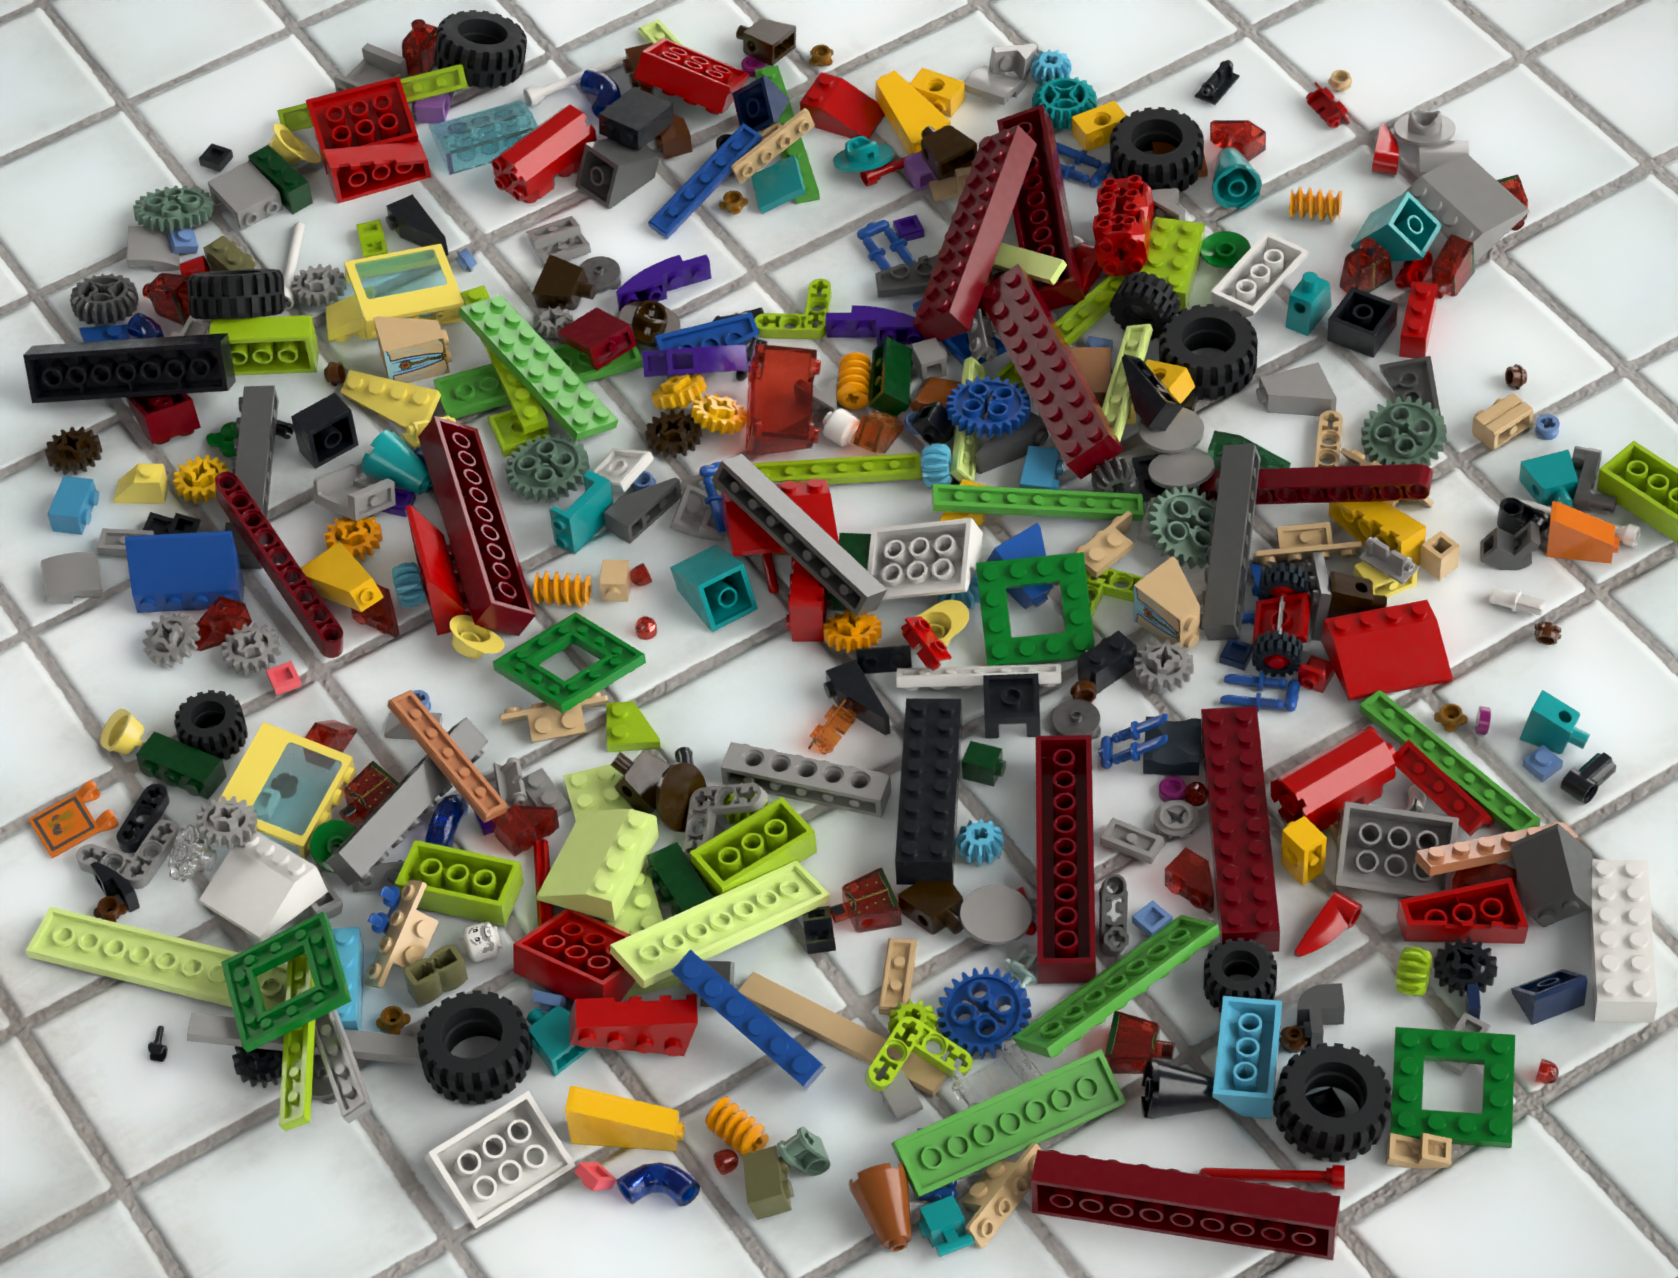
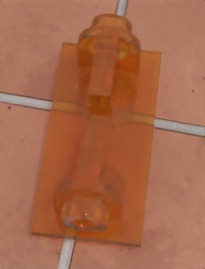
M844 699L839 707L833 705L824 717L828 720L823 726L819 723L810 734L813 741L808 747L809 750L815 744L822 754L831 753L842 738V736L835 732V729L842 735H845L848 729L855 723L856 713L851 709L846 710L843 708L847 700Z

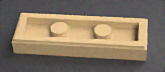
M888 938L878 1008L879 1014L889 1015L891 1010H897L898 1002L907 1005L911 996L917 940Z

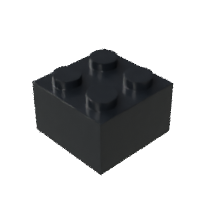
M1351 287L1328 319L1327 341L1374 358L1397 325L1398 304Z
M336 393L291 416L299 452L315 469L359 445L352 411Z

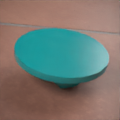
M858 136L845 143V149L835 155L833 163L836 169L843 172H864L889 163L894 157V152L889 145L876 143L875 141L872 142L864 136Z

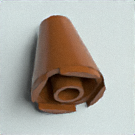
M890 1163L872 1166L857 1173L858 1180L853 1182L851 1178L848 1183L850 1192L882 1247L890 1249L892 1252L905 1249L908 1246L907 1243L912 1239L908 1177L901 1163H898L899 1168H891Z

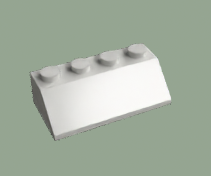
M1265 232L1211 291V304H1214V307L1226 306L1230 311L1236 310L1242 314V318L1244 316L1246 318L1253 316L1309 255V251Z

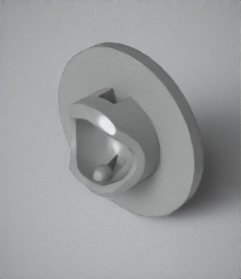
M1415 108L1409 114L1399 118L1394 124L1395 136L1402 142L1414 146L1429 147L1441 145L1450 141L1456 133L1455 123L1442 115L1440 111L1424 112Z
M1183 407L1165 431L1155 428L1150 430L1140 422L1139 436L1146 446L1157 452L1167 454L1183 453L1193 449L1201 442L1204 436V424L1195 412Z
M1191 449L1177 454H1160L1152 460L1148 472L1151 481L1160 487L1167 489L1176 487L1178 490H1181L1183 486H1186L1188 492H1190L1193 488H1197L1200 484L1206 482L1213 475L1215 467L1214 461L1209 454L1201 450Z
M989 885L972 891L964 899L960 909V920L963 928L972 938L985 944L1004 945L1024 936L1031 925L1032 910L1027 899L1018 891L1006 886Z

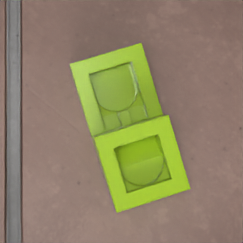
M380 219L356 224L364 258L388 254Z

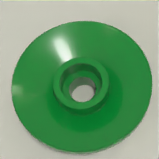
M1230 231L1213 233L1203 240L1200 253L1203 260L1209 265L1216 268L1229 269L1237 264L1251 246L1242 235Z
M330 820L319 825L310 839V853L316 864L328 872L335 873L325 862L333 854L331 847L338 848L356 827L341 820Z

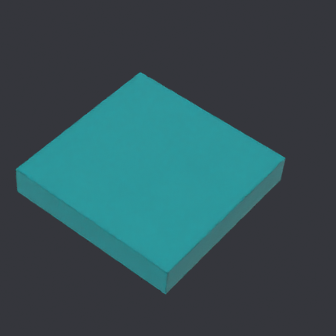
M795 155L781 160L751 176L758 207L762 214L806 193L798 159Z

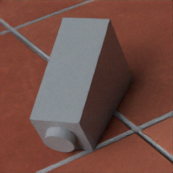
M1319 362L1260 377L1259 388L1256 389L1257 399L1260 404H1264L1268 413L1320 416L1328 410L1336 411V396Z

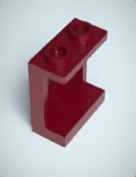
M597 307L557 331L560 343H565L586 354L591 368L599 370L637 346L630 324Z

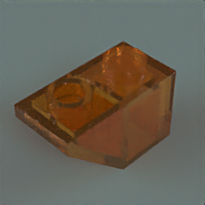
M873 412L872 415H862L853 444L874 453H886L903 431L904 424L897 422V416L885 412L883 414Z

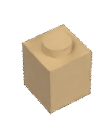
M1442 531L1438 532L1422 544L1420 567L1440 581L1458 568L1460 545Z
M629 560L602 561L599 581L602 601L628 602L632 578Z

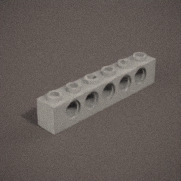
M731 742L721 765L723 785L753 782L762 787L767 794L880 818L883 816L891 795V780L888 774L859 769L854 766L830 763L826 760L820 761L806 758L801 755L782 753L773 749L767 750L748 744Z

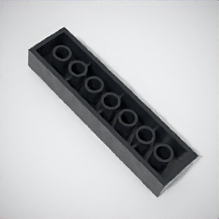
M228 333L31 346L23 355L32 403L229 391L236 382Z
M906 698L895 854L896 885H913L918 881H952L954 884L962 738L961 699Z

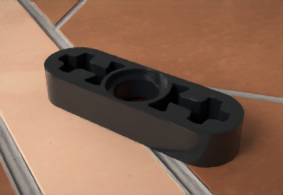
M152 784L142 792L116 835L119 847L123 852H136L161 818L170 802L165 786ZM140 815H150V818L145 822L136 821Z

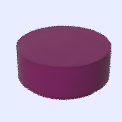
M748 56L742 60L741 67L743 71L750 73L749 77H755V69L765 68V63L752 56Z
M1479 706L1475 726L1476 734L1486 735L1488 733L1491 720V709L1489 707Z
M1174 776L1166 777L1159 783V797L1163 802L1170 800L1183 801L1186 798L1187 786L1181 778Z

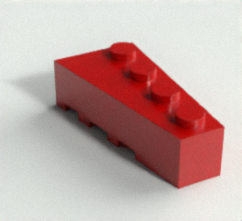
M420 141L323 150L330 186L338 204L431 178L428 159Z
M791 557V567L794 571L793 574H790L791 593L788 594L789 614L786 615V630L791 631L792 642H824L823 624L826 623L827 589L799 562Z
M1512 878L1400 899L1396 916L1404 941L1455 942L1456 938H1459L1462 943H1466V940L1471 938L1472 943L1481 941L1483 943L1525 944L1529 928Z
M686 994V999L672 1000L671 995L659 996V1000L642 1001L641 996L630 997L623 1002H616L614 997L575 999L569 1015L570 1045H578L585 1048H607L614 1051H637L643 1054L656 1053L668 1056H685L698 1024L697 994Z

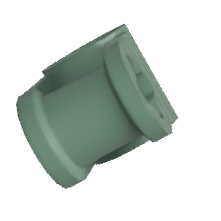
M805 1127L799 1128L797 1134L787 1141L782 1140L777 1143L778 1151L785 1162L795 1166L809 1176L820 1175L830 1167V1160L821 1138L809 1132Z

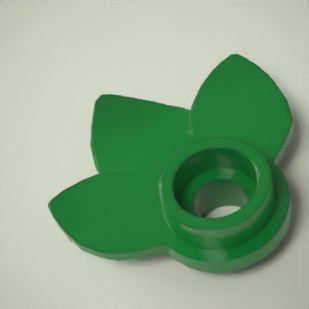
M236 422L226 423L221 427V432L209 433L206 436L207 444L210 447L219 448V451L225 457L237 456L234 450V440L239 437Z

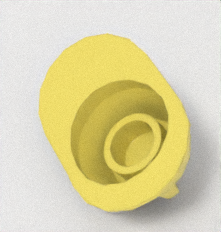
M279 123L274 124L273 130L275 134L267 145L288 164L294 165L302 159L314 164L320 163L321 158L312 147L296 137L287 127Z
M953 599L937 603L916 616H921L928 621L933 633L946 647L951 642L952 637L964 629L969 621L967 606L961 601Z
M457 615L449 622L450 630L452 631V646L463 656L470 659H478L483 653H498L505 647L504 641L489 628L475 625L472 616Z
M119 709L106 722L100 736V744L108 751L128 755L136 746L142 747L144 745L140 740L144 732V726L132 716V713L125 709Z

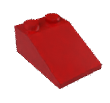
M823 72L819 74L800 101V111L804 108L809 111L815 124L814 128L851 139L858 136H864L869 139L885 117L877 101L843 78Z

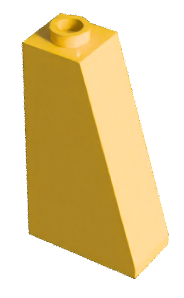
M895 70L881 76L876 81L875 98L908 156L922 151L921 133L926 127L932 126L937 131L947 125H951V121Z
M341 542L301 567L320 597L363 612L384 598L373 578Z
M570 1086L565 1114L571 1144L676 1152L678 1140H683L685 1124L680 1122L678 1110L577 1086Z

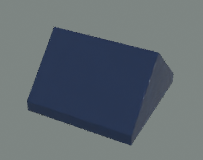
M762 76L732 93L739 125L741 126L744 123L757 133L777 123L790 100L767 76Z
M1561 969L1511 988V991L1530 1023L1534 1025L1584 1006L1588 980L1586 975Z

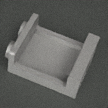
M367 43L362 48L364 59L346 77L337 74L334 77L336 92L395 77L400 79L407 78L406 60L401 56Z
M250 161L208 181L214 203L217 205L222 202L237 218L238 227L241 230L283 209L279 191Z
M354 464L315 478L313 481L316 504L354 521L361 520L396 505L394 481L387 478L370 485L358 479L357 466Z

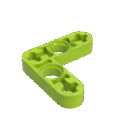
M815 279L809 284L805 314L763 313L756 316L754 320L759 331V337L775 339L823 338L826 335V313H830L832 292L830 282L826 279ZM819 290H822V293H821V296H822V297L817 296V293L819 292ZM816 306H821L824 308L822 311L812 310V308ZM814 321L819 323L817 328H814ZM787 324L797 325L793 329H787L784 327Z
M1109 568L1094 580L1095 577L1086 571L1088 593L1094 597L1090 601L1091 618L1093 619L1103 595L1134 602L1133 587L1144 577ZM1118 582H1125L1128 584V587L1119 589L1114 585Z
M907 1016L898 1022L867 1070L865 1082L874 1091L886 1090L911 1052L948 1076L957 1079L964 1077L969 1072L973 1064L972 1057L966 1050L914 1017ZM911 1027L913 1029L912 1033L904 1043L900 1038L904 1034L905 1029ZM926 1042H936L940 1046V1053H930L926 1048ZM890 1047L897 1048L901 1053V1059H890L887 1055V1049ZM946 1051H949L950 1053L946 1060H942L941 1058L945 1055ZM957 1059L962 1061L959 1069L953 1066ZM885 1065L888 1067V1070L879 1082L875 1079L876 1074Z

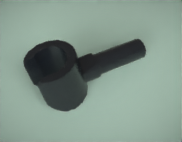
M163 1026L157 1027L155 1040L148 1044V1051L151 1053L149 1056L150 1060L164 1062L166 1059L168 1048L166 1045H162Z

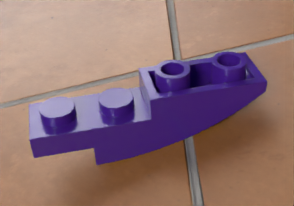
M707 254L685 261L682 260L680 255L653 264L637 273L616 291L619 312L629 303L646 300L657 302L667 299V291L712 279L710 260Z
M852 305L851 313H826L827 338L876 337L877 345L886 337L903 345H911L927 340L913 326L915 317L899 311L881 307Z
M746 345L642 351L644 377L748 370Z

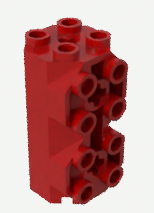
M568 105L495 157L491 164L496 177L494 179L496 186L502 191L505 190L517 201L523 200L525 203H534L537 199H541L554 189V176L558 174L560 177H569L572 173L577 172L580 168L585 143L597 141L596 130L592 124L587 126L584 122L588 119L586 115L574 106Z
M1139 175L1120 179L1108 178L1102 182V187L1097 192L1096 201L1099 214L1094 217L1092 227L1095 237L1094 251L1097 264L1103 268L1104 273L1107 275H1131L1133 272H1140L1144 263L1148 260L1154 212L1151 187L1142 181Z
M1372 726L1360 729L1270 781L1271 798L1274 803L1280 802L1282 808L1278 812L1287 824L1305 816L1322 832L1337 822L1339 810H1341L1345 801L1368 805L1382 797L1383 785L1394 779L1396 775L1395 761L1393 759L1396 757V751L1390 743H1386L1377 734Z

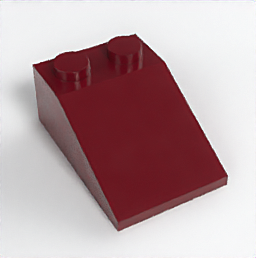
M187 394L126 397L127 403L142 431L152 444H164L169 442L172 437L178 435L188 436L193 434L194 430L201 428L193 399Z

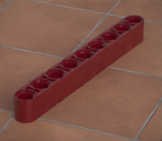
M1424 464L1259 469L1255 505L1423 500L1430 494L1433 471ZM1214 470L1213 475L1199 486L1198 495L1201 496L1203 492H1206L1207 501L1213 498L1217 500L1218 494L1215 483L1216 479L1220 478L1219 470Z
M232 472L218 474L215 478L217 502L320 653L327 658H335L341 655L343 652V630L238 476Z

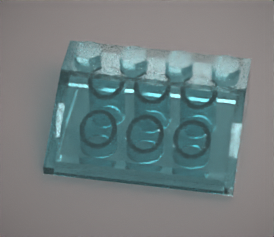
M519 100L430 125L429 128L449 175L490 164L495 157L538 125L532 112Z

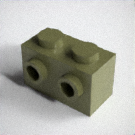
M221 236L203 247L211 271L254 269L256 266L255 261L249 254L243 253L235 242H230L225 236Z
M777 1146L742 1155L747 1203L757 1220L792 1210L790 1198L794 1197V1191L787 1176L788 1173H791V1167L782 1158Z

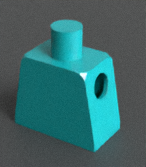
M1314 272L1303 274L1302 280L1289 296L1286 328L1309 336L1331 308L1330 283L1327 280L1318 277Z
M1569 450L1521 461L1519 480L1538 504L1549 506L1552 505V501H1556L1569 507L1573 506L1572 499L1575 497L1578 478Z
M1542 690L1530 711L1520 740L1538 747L1544 745L1550 751L1562 754L1568 742L1584 749L1590 734L1576 727L1581 716L1577 710Z
M556 1006L547 1014L539 1008H534L527 1016V1021L531 1024L528 1030L532 1048L550 1072L557 1076L593 1047L585 1048L578 1045H570V1012L565 1008Z

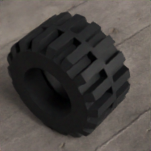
M1133 272L1125 277L1111 299L1110 313L1115 317L1114 321L1116 324H1119L1120 328L1124 331L1126 326L1151 324L1153 332L1150 340H1154V338L1159 339L1163 326L1168 323L1172 316L1177 315L1180 310V300L1177 299L1179 296L1163 278H1158L1152 273L1149 275L1146 272H1140V274Z
M208 690V693L199 692L195 697H188L186 703L182 702L180 704V710L176 711V720H174L179 742L225 760L230 759L231 754L236 755L240 751L239 747H244L246 743L245 738L248 736L247 726L241 705L238 700H235L233 695L229 694L226 696L224 691L215 693L214 690ZM212 725H217V726L212 727V728H206V727H209V726H212Z
M1237 938V941L1227 939L1224 945L1218 943L1215 945V951L1210 950L1208 952L1207 959L1204 961L1203 990H1205L1204 995L1207 1000H1210V1005L1213 1008L1219 1007V1012L1221 1013L1223 996L1274 1000L1277 986V963L1272 952H1266L1265 945L1262 943L1256 945V941L1252 939L1249 942L1244 941V938ZM1244 974L1252 978L1246 981H1236L1230 979L1229 976Z

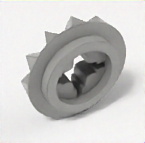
M548 306L546 311L539 310V314L534 316L533 327L536 333L542 337L558 338L557 331L572 323L573 316L570 315L568 309L562 310L560 306L551 309ZM550 319H555V326H553Z
M1170 800L1162 803L1155 810L1154 827L1158 828L1160 835L1167 834L1170 839L1173 836H1180L1183 839L1185 834H1193L1194 829L1198 827V812L1188 802ZM1171 818L1175 820L1181 818V823L1174 822L1172 824Z

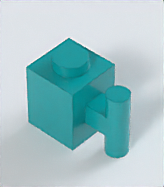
M953 1195L919 1208L920 1220L917 1221L918 1230L922 1238H928L932 1248L936 1247L939 1257L974 1244L971 1234H966L965 1218Z

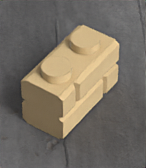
M1514 393L1505 398H1498L1493 406L1485 411H1478L1473 417V436L1479 441H1483L1484 445L1493 451L1532 426L1533 408L1526 402H1522V399Z

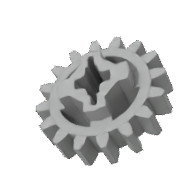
M318 264L317 268L308 266L307 271L300 270V275H294V281L291 282L294 298L298 299L299 304L306 302L307 307L316 304V307L319 308L322 303L329 306L330 301L337 302L338 296H344V290H347L344 273H340L338 267L332 270L331 265L322 268L321 264Z
M170 612L168 618L161 615L159 623L154 621L151 623L153 629L145 631L149 637L142 641L146 646L143 651L154 664L157 663L162 668L167 664L170 668H173L176 661L183 664L185 656L188 658L192 657L190 650L198 648L194 642L201 638L197 634L200 629L189 615L185 616L183 612H179L176 616L173 612Z
M253 623L251 628L243 624L242 630L233 629V636L226 634V642L221 644L223 650L221 652L229 669L234 667L235 673L244 670L245 675H249L250 671L254 670L256 674H259L260 668L263 667L268 670V663H276V656L281 654L278 636H276L273 629L268 631L265 624L261 628H258L257 623Z
M1157 639L1154 646L1146 643L1145 651L1139 649L1138 657L1134 658L1135 677H1139L1140 684L1148 683L1149 690L1158 687L1159 693H1162L1163 688H1168L1170 692H1173V686L1183 688V681L1190 682V674L1194 672L1193 655H1188L1187 647L1180 649V642L1171 645L1169 639H1166L1164 644H1160Z
M221 796L220 802L211 799L210 806L203 804L201 806L202 812L196 813V832H199L200 840L206 839L208 846L217 843V849H220L223 845H227L228 849H232V844L234 843L243 846V839L250 841L252 839L251 833L257 832V813H254L252 805L247 806L245 799L236 802V797L233 796L230 801H226V798Z

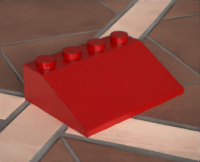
M663 38L642 51L634 78L640 80V83L644 86H655L662 89V93L668 96H679L687 104L694 106L698 104L705 107L707 112L718 115L729 109L734 101L732 93L744 86L750 73Z
M399 77L306 100L326 175L328 172L324 149L419 141Z
M810 479L803 482L785 481L775 484L839 544L831 494L826 480ZM722 491V517L733 556L787 552Z
M409 505L406 506L415 556L437 636L450 633L452 631L450 630L449 622L453 617L457 615L471 616L468 601H462V598L466 597L462 582L457 583L456 580L460 578L457 565L451 562V560L455 559L451 545L446 544L444 534L415 508Z
M1428 600L1324 619L1321 643L1332 663L1348 701L1370 697L1379 690L1384 694L1449 682L1453 679L1438 621Z
M566 908L513 944L514 973L573 1001L575 999L614 997L616 1002H621L636 980L610 954V945L631 935L586 914Z

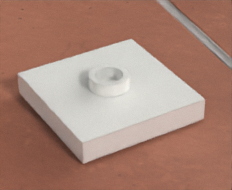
M612 448L593 471L610 480L611 491L625 492L654 460V457L648 451Z

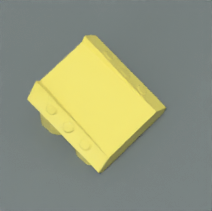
M373 287L364 290L368 299L375 298ZM355 295L326 306L329 342H345L355 335L360 339H367L364 317Z

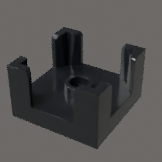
M1038 673L983 675L985 739L999 738V724H1026L1027 737L1041 736Z

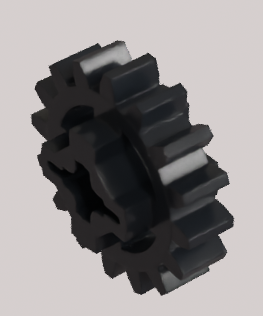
M1456 938L1455 945L1445 942L1444 950L1438 949L1437 957H1434V978H1439L1440 987L1449 986L1448 993L1451 994L1454 990H1458L1460 997H1463L1467 991V984H1478L1479 991L1485 993L1486 986H1493L1494 977L1497 976L1496 956H1491L1492 949L1486 948L1483 950V942L1479 941L1474 945L1471 938H1468L1466 943H1462L1459 938ZM1448 961H1449V962H1450V966H1449V968L1447 969L1446 964H1447ZM1482 966H1484L1485 969L1483 973H1481Z
M235 1046L236 1054L232 1055L236 1074L240 1075L243 1083L249 1080L251 1087H255L260 1082L263 1088H266L268 1082L271 1081L275 1086L278 1085L277 1079L282 1075L283 1051L256 1048L247 1053L243 1047Z

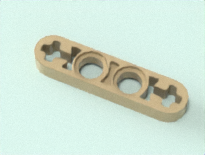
M1328 410L1319 417L1314 467L1339 466L1343 418L1337 411ZM1328 422H1333V430L1328 429ZM1326 439H1331L1336 443L1333 445H1325L1322 443V441ZM1328 458L1333 460L1334 462L1332 464L1326 465L1321 463L1320 461L1322 459Z

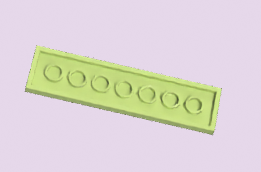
M796 860L611 944L610 954L642 988H646L674 975L671 971L690 949L704 961L829 903L830 893Z

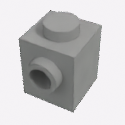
M936 337L911 344L912 361L922 382L929 377L940 378L947 376V352L944 346L940 347Z

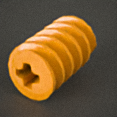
M1299 187L1296 193H1293L1292 189L1289 215L1291 218H1294L1298 211L1300 218L1304 219L1308 212L1310 219L1314 220L1318 213L1320 220L1324 221L1328 214L1330 221L1334 222L1337 215L1340 218L1342 191H1339L1337 196L1333 197L1332 190H1329L1327 195L1323 196L1322 189H1319L1316 195H1313L1312 188H1309L1306 194H1303L1302 187Z
M853 352L846 354L839 362L836 399L841 406L850 410H859L868 403L871 359L863 353Z
M545 571L543 578H540L537 572L533 587L534 601L536 604H542L545 600L547 605H552L555 601L557 606H562L566 603L568 607H573L576 602L577 607L583 608L585 604L588 605L591 597V576L587 575L585 581L581 582L580 574H576L574 581H571L569 573H566L564 579L561 580L559 572H555L553 579H550L549 571Z
M727 1096L718 1100L706 1116L707 1128L715 1132L716 1136L720 1139H724V1142L732 1146V1149L740 1153L741 1156L764 1149L769 1141V1135L763 1134L764 1126L761 1123L756 1124V1119L752 1116L748 1117V1113L745 1110L739 1111V1105L736 1103L731 1104V1099Z

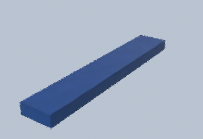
M743 123L648 221L649 227L668 240L732 173L731 165L762 141V135Z

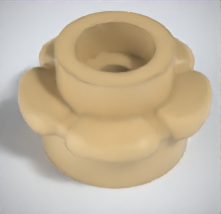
M1336 70L1331 74L1328 83L1333 90L1344 92L1351 87L1352 78L1349 72Z

